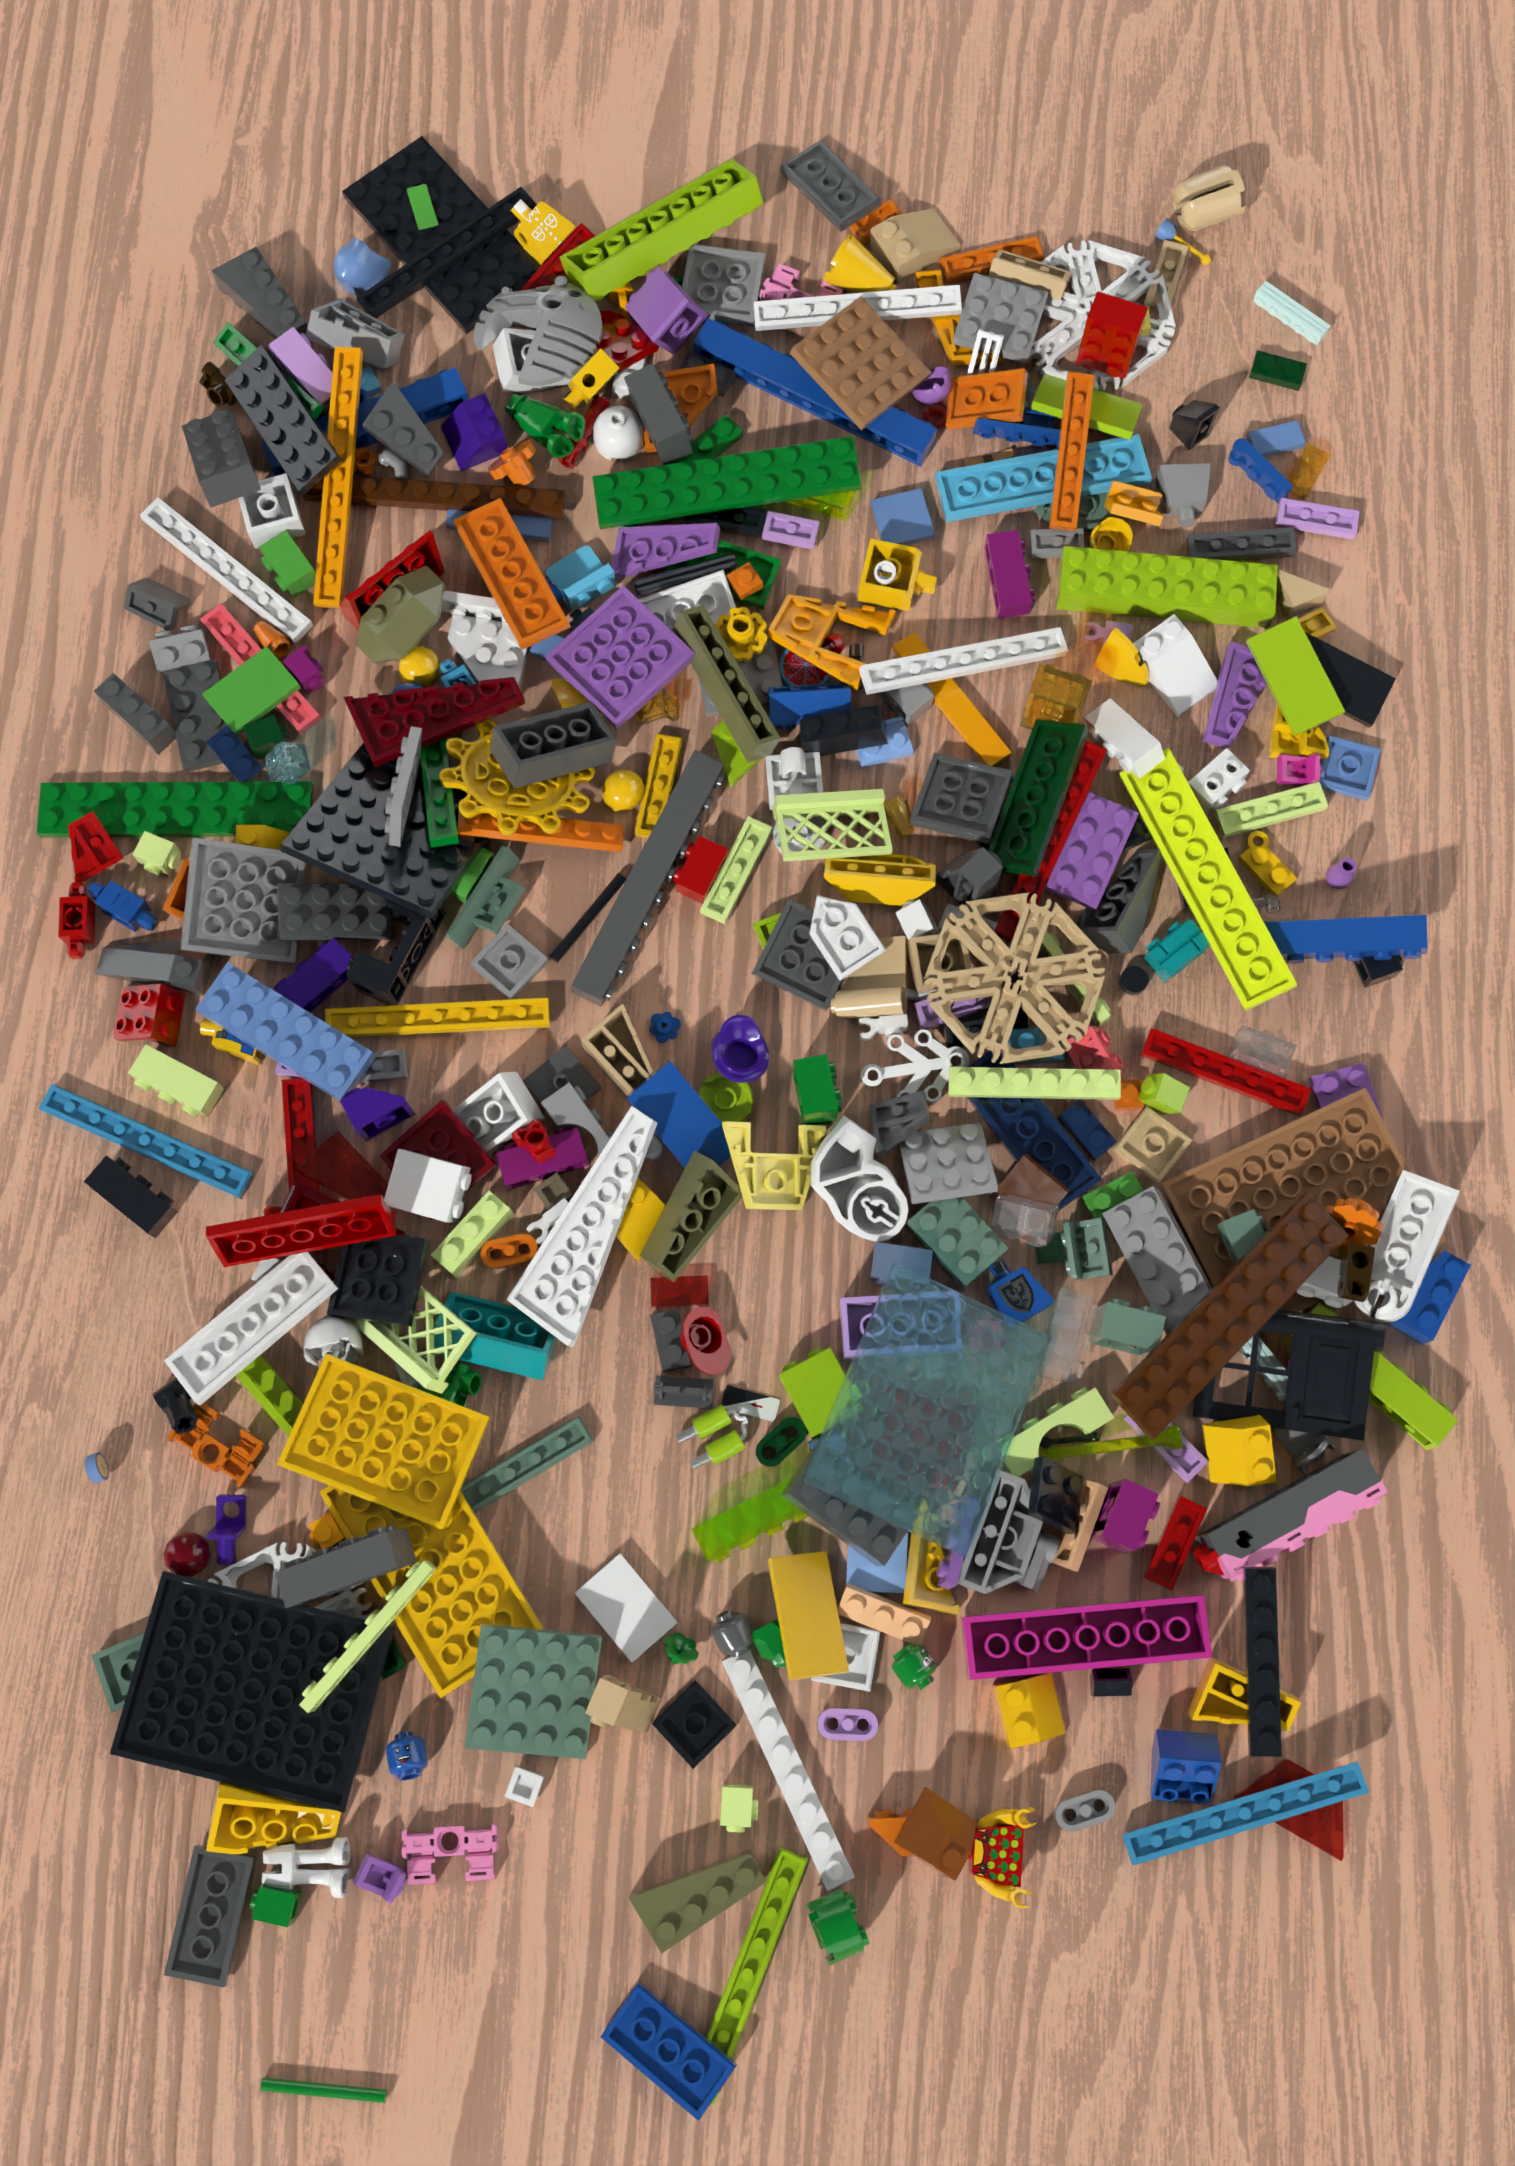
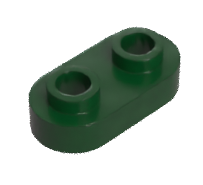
M788 1417L782 1420L757 1444L756 1457L758 1461L766 1467H775L787 1458L806 1438L807 1430L803 1421L796 1417ZM790 1427L797 1429L798 1434L794 1438H790L786 1434L787 1429ZM773 1447L776 1450V1455L773 1458H768L765 1455L766 1448Z

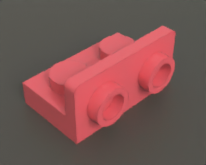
M1090 1026L1084 1038L1078 1043L1072 1037L1067 1039L1072 1046L1068 1053L1076 1069L1121 1070L1124 1068L1120 1057L1116 1053H1112L1109 1047L1111 1040L1104 1029L1100 1030L1099 1027Z

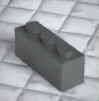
M114 673L94 690L101 702L158 755L176 739V734L169 723Z

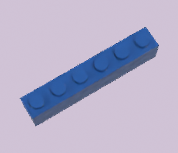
M1427 915L1264 922L1283 959L1287 960V963L1290 964L1303 963L1304 959H1316V962L1325 963L1332 962L1333 958L1345 957V961H1360L1362 957L1374 956L1375 960L1392 959L1393 955H1404L1405 959L1421 958V954H1427L1428 950Z

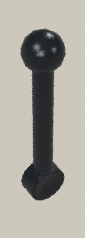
M1096 1431L1091 1432L1090 1435L1055 1439L1045 1436L1042 1438L1040 1446L1046 1449L1054 1444L1082 1441L1097 1443L1100 1441L1101 1436Z

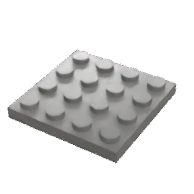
M192 838L180 950L294 964L297 940H279L276 886L277 883L303 884L305 862L277 849Z

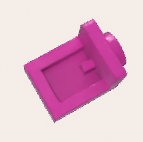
M1282 754L1277 757V784L1305 786L1320 780L1322 765L1320 764L1319 754H1312L1309 757Z

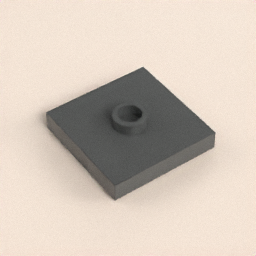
M566 1045L523 1080L525 1086L540 1103L568 1083L573 1088L578 1086L587 1098L584 1103L602 1089V1086Z

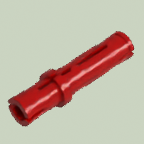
M594 396L591 405L583 416L585 419V430L581 440L577 442L569 437L574 445V449L568 456L558 459L564 467L567 468L568 466L569 469H573L582 451L587 449V442L593 433L596 418L610 405L605 397Z

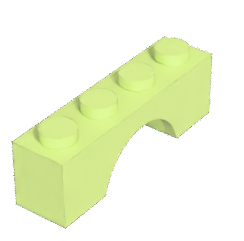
M1084 1387L1071 1395L1073 1401L1066 1406H1063L1061 1402L1046 1410L1049 1416L1041 1421H1038L1037 1417L1021 1425L1024 1431L1015 1437L1010 1432L998 1439L997 1443L999 1446L993 1451L1005 1471L1019 1477L1032 1469L1034 1458L1039 1457L1040 1442L1051 1428L1069 1426L1087 1435L1114 1419L1113 1414L1096 1387L1090 1391Z

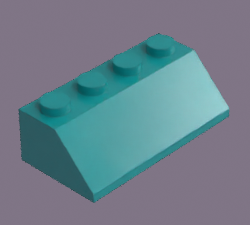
M451 1291L444 1305L476 1332V1335L459 1360L543 1381L557 1340L553 1334L517 1307ZM442 1313L439 1314L434 1324V1329L444 1326ZM461 1329L451 1331L452 1344L458 1343L464 1335ZM444 1333L434 1335V1349L444 1347Z

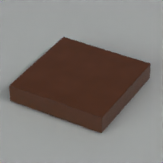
M1025 1153L1000 1183L998 1192H993L990 1198L1034 1234L1068 1194L1070 1189Z

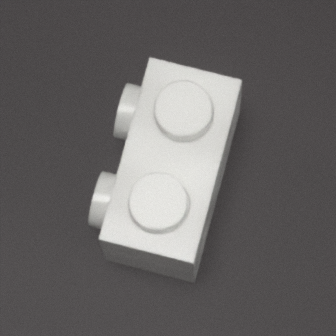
M1226 748L1194 776L1188 783L1205 815L1212 809H1220L1228 801L1226 796L1232 791L1235 794L1238 793L1247 784L1245 778L1250 770Z

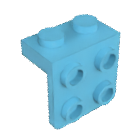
M587 545L545 570L546 577L552 585H556L563 596L562 600L571 613L616 587L615 573L609 563L603 566L591 547Z

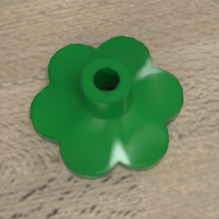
M681 1633L666 1636L663 1640V1644L666 1647L665 1652L669 1656V1660L674 1664H688L689 1661H695L699 1656L698 1651L695 1649L696 1643L692 1639L685 1638Z

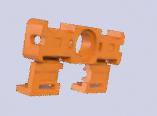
M205 1402L200 1406L196 1404L194 1410L199 1418L196 1422V1428L189 1433L181 1432L178 1434L172 1429L167 1436V1440L170 1442L177 1440L193 1451L190 1455L214 1472L223 1471L238 1481L237 1487H244L248 1482L247 1477L256 1470L255 1464L251 1463L249 1466L248 1464L250 1462L254 1463L266 1443L245 1429H241L239 1432L241 1433V1441L237 1446L233 1445L232 1449L206 1433V1431L209 1432L211 1430L208 1427L213 1419L217 1421L221 1413ZM215 1444L219 1449V1455L215 1460L208 1461L204 1456V1451L209 1445Z

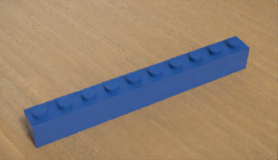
M708 318L693 341L694 352L734 370L736 378L920 467L935 444L937 428L933 427L928 421H921L911 416L907 411L898 410L894 407H891L861 431L795 358L774 350L768 344H761L743 332L738 333L728 328L722 322H715Z

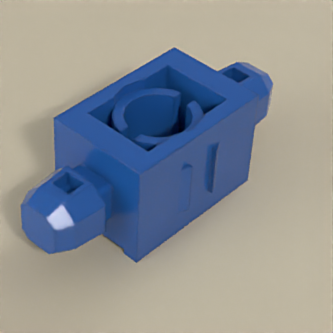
M110 881L107 886L99 882H93L87 890L90 896L96 900L95 904L101 908L102 913L134 932L139 927L153 931L159 924L158 919L151 913L152 910L145 900L113 881Z

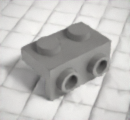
M197 624L181 627V633L171 634L170 630L154 633L155 638L149 640L157 672L212 660L205 638V627L198 629Z

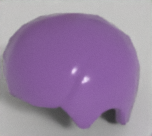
M944 366L929 369L932 372L929 378L912 391L915 399L925 404H934L949 395L952 387L949 369Z

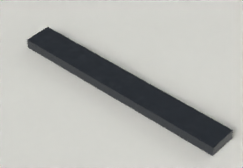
M519 187L356 297L358 304L367 314L378 318L518 223L520 220L511 212V209L520 199L531 210L537 204L522 187Z

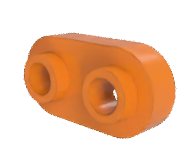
M529 1234L489 1240L483 1245L481 1259L491 1269L522 1265L532 1261L539 1250V1246L536 1240ZM528 1245L530 1247L529 1252L521 1254L519 1251L521 1246ZM497 1250L501 1251V1257L498 1260H493L491 1257L492 1253Z

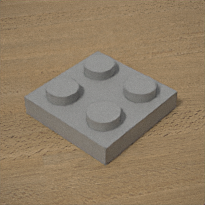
M507 923L470 962V965L510 1000L514 999L549 960Z

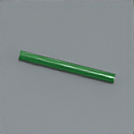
M262 2078L260 2091L377 2103H385L387 2098V2089Z

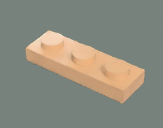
M1083 1479L1078 1532L1074 1534L1061 1532L1060 1543L1052 1561L1053 1564L1076 1572L1079 1571L1108 1487Z
M849 1583L846 1584L837 1607L839 1615L908 1643L912 1642L913 1645H921L931 1620V1616Z

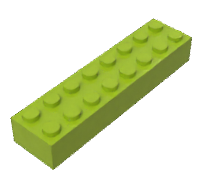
M729 159L560 256L568 282L584 290L594 301L602 300L608 293L617 288L624 287L627 282L638 276L645 275L653 267L666 263L672 256L690 249L693 244L702 239L709 238L717 230L730 226L743 215L754 212L757 207L764 204L757 178L736 161Z
M1064 546L1059 561L1056 609L1168 619L1175 615L1181 621L1268 628L1276 609L1278 565Z

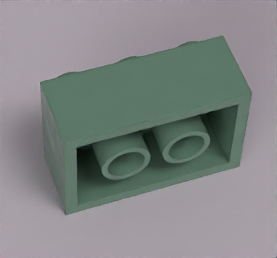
M963 1197L931 1201L909 1219L906 1224L907 1230L925 1249L933 1250V1259L962 1291L999 1260L1009 1249Z
M1112 1298V1301H1107L1094 1310L1087 1343L1145 1357L1160 1343L1166 1316L1158 1315V1309L1148 1306H1141V1309L1129 1307L1130 1302Z

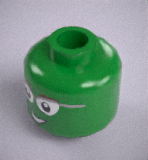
M911 1642L893 1656L895 1661L892 1664V1670L905 1688L911 1689L917 1686L919 1690H922L934 1681L931 1674L935 1672L937 1665L923 1645L914 1646Z

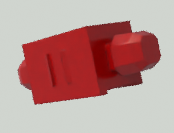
M73 882L69 887V897H59L58 937L67 944V953L71 959H82L85 955V944H95L96 904L87 896V888L84 883ZM79 912L82 915V919L75 925L77 928L75 929L72 924L74 919L79 917L77 913Z

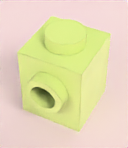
M144 831L132 855L144 866L143 868L154 875H159L161 872L170 876L172 870L178 867L182 852L175 843Z
M723 1784L720 1826H726V1831L745 1832V1827H751V1819L757 1820L758 1800H752L753 1786Z

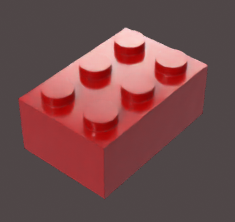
M1097 291L1086 320L1076 364L1082 365L1086 369H1095L1107 373L1111 377L1125 379L1135 354L1148 307Z

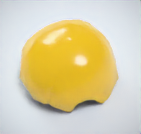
M1108 517L1094 527L1089 544L1094 549L1128 551L1132 544L1133 533L1130 525L1123 519Z
M415 646L404 659L399 660V674L403 683H418L422 687H430L434 678L439 675L440 665L438 656L431 649L424 646Z
M617 770L611 773L604 781L601 796L604 804L615 812L626 809L632 810L643 799L645 787L642 778L637 773L631 770Z

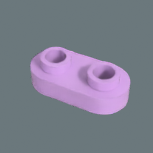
M827 1708L822 1711L817 1721L819 1732L830 1740L867 1741L873 1738L878 1730L876 1716L867 1709ZM834 1717L838 1720V1726L835 1729L827 1727V1720ZM866 1719L868 1721L867 1729L859 1730L857 1728L858 1720Z

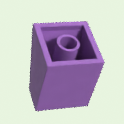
M660 267L648 275L644 285L631 295L628 304L625 306L648 337L655 344L673 355L676 354L708 316L673 277Z

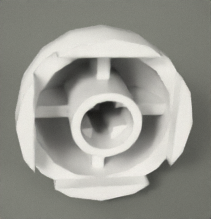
M612 406L605 409L596 418L593 426L594 445L598 452L609 460L615 458L620 459V461H627L635 457L644 445L643 423L640 417L630 408L623 406Z
M326 1315L309 1327L304 1339V1357L307 1362L318 1366V1360L323 1361L325 1354L349 1363L356 1362L359 1353L363 1355L361 1333L355 1326V1323L346 1318Z

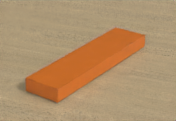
M1038 235L940 258L939 264L946 285L970 280L974 273L985 276L989 275L993 258L998 249L1042 262L1045 256Z

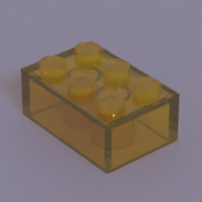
M1039 663L1020 726L1032 730L1036 719L1078 724L1093 680L1087 679L1080 673L1071 674L1062 671L1055 665Z

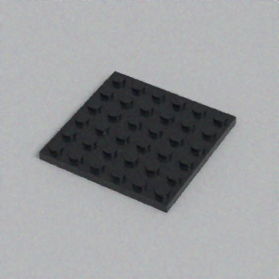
M363 743L281 843V852L432 919L490 838L458 834V844L431 848L422 767L420 765L401 846L389 845V833H385L387 816H390V814H386L385 811L388 797L394 795L391 793L393 776L397 777L399 773H396L398 758L375 767ZM453 788L456 821L458 823L459 802L467 796V793L461 789Z

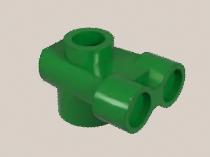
M457 1364L455 1370L450 1371L446 1378V1382L449 1385L442 1393L441 1398L466 1407L467 1396H475L481 1388V1375L467 1365Z

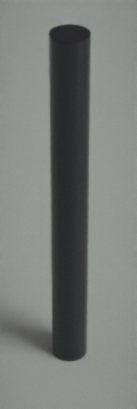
M617 873L549 955L553 961L558 963L624 884L627 879L622 874Z

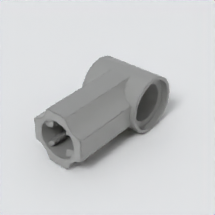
M1040 1530L1025 1576L1014 1581V1583L1039 1592L1048 1565L1052 1563L1057 1553L1060 1538Z

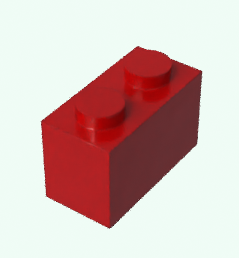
M701 836L698 837L695 843L691 842L685 854L687 860L684 866H679L673 877L676 892L703 904L729 854V849Z

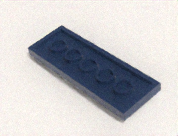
M991 1050L968 1066L1016 1068L1012 1062L999 1064L1002 1060V1053H1000L995 1063L991 1062L993 1057ZM967 1097L1016 1163L1027 1153L1070 1189L1068 1194L1053 1210L1055 1214L1102 1180L1040 1098Z

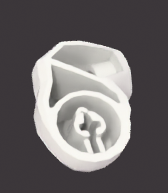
M842 1115L821 1142L811 1160L810 1186L827 1202L834 1218L848 1231L863 1239L875 1242L889 1240L898 1234L906 1223L908 1215L907 1199L889 1169L873 1160L877 1139L857 1123Z

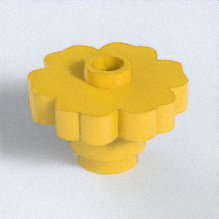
M746 607L731 608L729 616L720 615L715 624L737 663L742 661L749 662L753 654L760 655L763 653L768 641V637L765 634L767 624L759 613L750 614Z

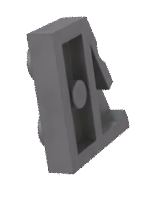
M923 1091L869 1105L873 1136L877 1139L875 1144L876 1154L879 1157L885 1156L930 1121L927 1099Z

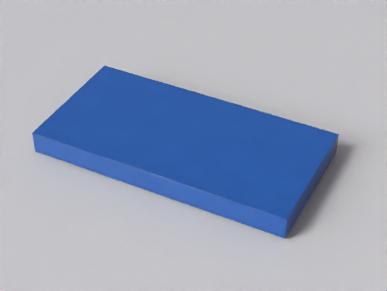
M668 1060L625 1097L633 1107L657 1122L655 1134L684 1168L694 1150L712 1159L718 1166L731 1156L722 1123L671 1061Z
M640 1982L600 2036L698 2121L737 2066L732 2059Z

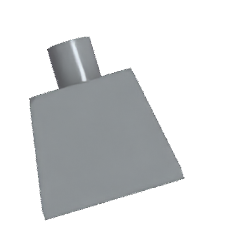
M1210 463L1160 465L1155 479L1158 492L1162 494L1161 503L1164 514L1167 516H1178L1181 527L1194 525L1195 515L1203 513L1208 496Z

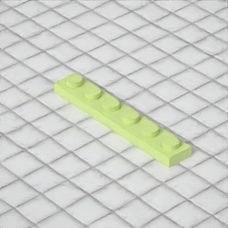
M949 1067L948 1097L1120 1100L1121 1070Z
M423 1561L422 1564L416 1562L406 1573L409 1579L401 1588L397 1585L389 1592L385 1598L388 1603L381 1611L376 1609L364 1622L367 1627L360 1635L355 1633L345 1643L344 1648L347 1650L339 1659L335 1656L323 1669L326 1673L318 1683L313 1681L302 1693L305 1698L299 1705L307 1713L314 1712L436 1572L438 1568L430 1561Z

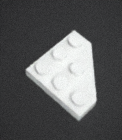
M453 614L448 641L459 654L474 678L480 683L481 680L514 677L520 688L529 647L523 650L520 649L506 622Z

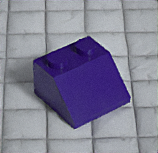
M485 393L461 402L441 425L442 432L460 471L499 457L508 448L505 435Z
M368 1087L362 1089L354 1088L345 1094V1098L340 1100L353 1127L366 1142L416 1115L404 1097Z

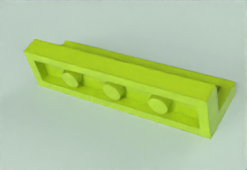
M261 1354L239 1372L236 1377L289 1437L304 1402Z

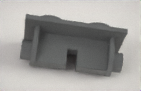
M656 1375L654 1405L712 1409L714 1379Z

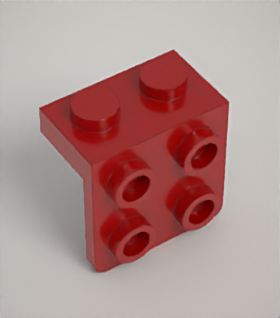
M163 984L124 987L120 996L118 1015L114 1026V1039L118 1041L150 1040L167 1047H176L186 993Z

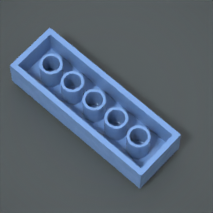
M229 962L226 963L196 1007V1010L204 1018L338 1101L345 1098L347 1092L357 1087L376 1058L371 1050Z

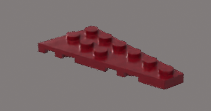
M514 677L481 680L479 684L471 685L456 683L453 684V687L446 688L431 686L396 690L394 694L387 695L371 693L368 694V697L353 698V696L343 697L375 767L404 755L401 753L403 737L409 736L411 726L422 728V748L526 704Z

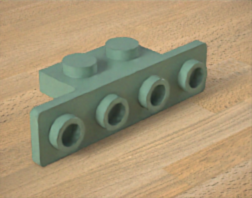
M501 846L446 933V936L461 949L465 948L477 927L497 935L526 890L521 884L508 879L520 861L519 857L508 846Z

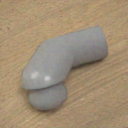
M384 449L378 456L380 464H384L386 467L392 466L395 479H408L406 461L392 450Z

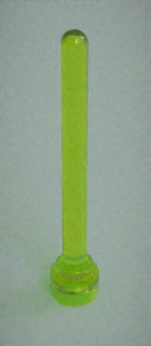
M1172 1425L1167 1426L1168 1429L1163 1430L1155 1439H1149L1147 1435L1044 1448L1040 1451V1456L1051 1460L1164 1445L1165 1448L1171 1447V1450L1182 1449L1183 1444L1180 1426Z

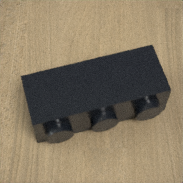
M880 705L800 719L801 743L806 753L819 752L820 756L888 744L886 719Z
M106 1155L84 1180V1183L147 1234L156 1238L178 1213L171 1206L174 1201L162 1191L158 1195L150 1189L153 1184L141 1174L134 1177L128 1171L132 1167L118 1157L114 1161Z

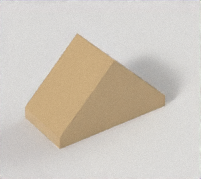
M1279 570L1277 573L1276 597L1287 618L1321 606L1329 592V588Z

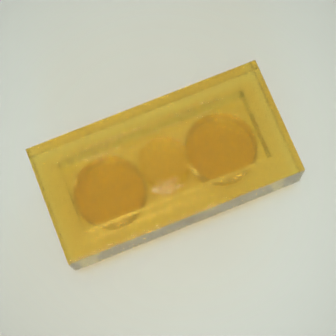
M1307 443L1287 478L1293 485L1290 493L1305 501L1331 454Z

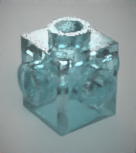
M281 742L265 756V765L268 769L270 781L282 782L285 785L294 784L311 769L305 744Z

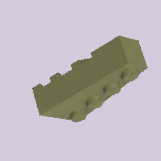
M694 1150L639 1256L657 1272L674 1282L743 1197L740 1187L712 1159Z
M751 1850L670 1880L659 1882L648 1888L632 1892L629 1900L660 1952L664 1953L767 1882V1876Z

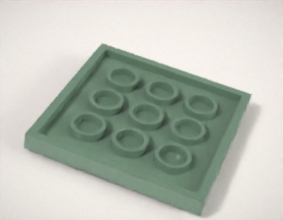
M481 1623L465 1748L586 1759L591 1716L585 1714L596 1687L602 1641L601 1635Z

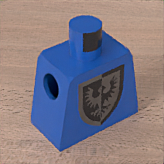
M1001 1259L989 1267L997 1282L988 1287L987 1293L1002 1329H1005V1333L1050 1307L1055 1302L1024 1266L1011 1272L1005 1261Z

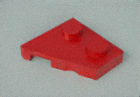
M94 811L68 825L75 882H84L124 859V856Z

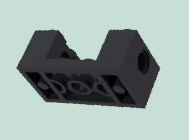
M386 899L387 906L393 910L392 915L394 919L406 924L402 932L403 939L399 947L396 946L392 950L389 957L390 964L361 951L358 952L356 957H352L346 968V976L358 992L386 1005H398L446 915L443 905L440 906L432 919Z

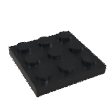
M396 1235L343 1245L334 1278V1284L338 1290L330 1296L327 1314L334 1317L412 1327L430 1241L425 1238Z

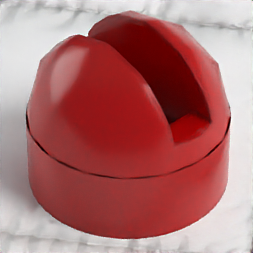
M830 634L825 637L822 647L840 654L844 650L845 642L843 643L841 635Z

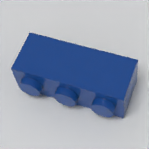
M845 683L768 687L769 719L773 725H776V728L787 729L791 728L792 724H800V719L851 710L850 686Z

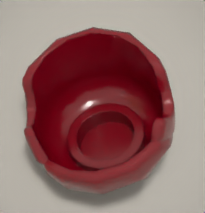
M179 1533L173 1536L166 1544L163 1553L165 1566L172 1573L189 1577L195 1576L207 1566L210 1558L209 1544L197 1533Z

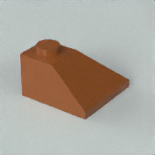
M924 1787L894 1843L942 1876L956 1881L971 1854L976 1821L927 1787Z

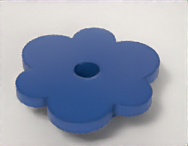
M664 1012L662 1015L654 1014L651 1017L652 1025L649 1028V1032L655 1035L659 1043H665L669 1038L675 1039L677 1037V1030L680 1028L681 1022L678 1018L672 1017L670 1012Z

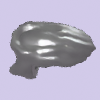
M1275 1428L1277 1439L1286 1448L1287 1453L1294 1457L1296 1467L1303 1474H1307V1464L1316 1463L1324 1456L1326 1448L1336 1449L1329 1438L1323 1435Z

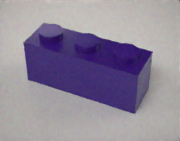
M335 938L326 941L317 948L316 954L309 960L306 959L300 962L292 975L281 979L274 986V991L311 1013L349 980L346 976V968L352 956Z

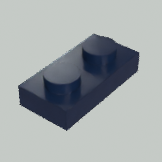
M228 725L206 741L207 745L240 783L248 781L263 769Z
M1081 1099L1057 1118L1093 1161L1097 1160L1117 1143Z

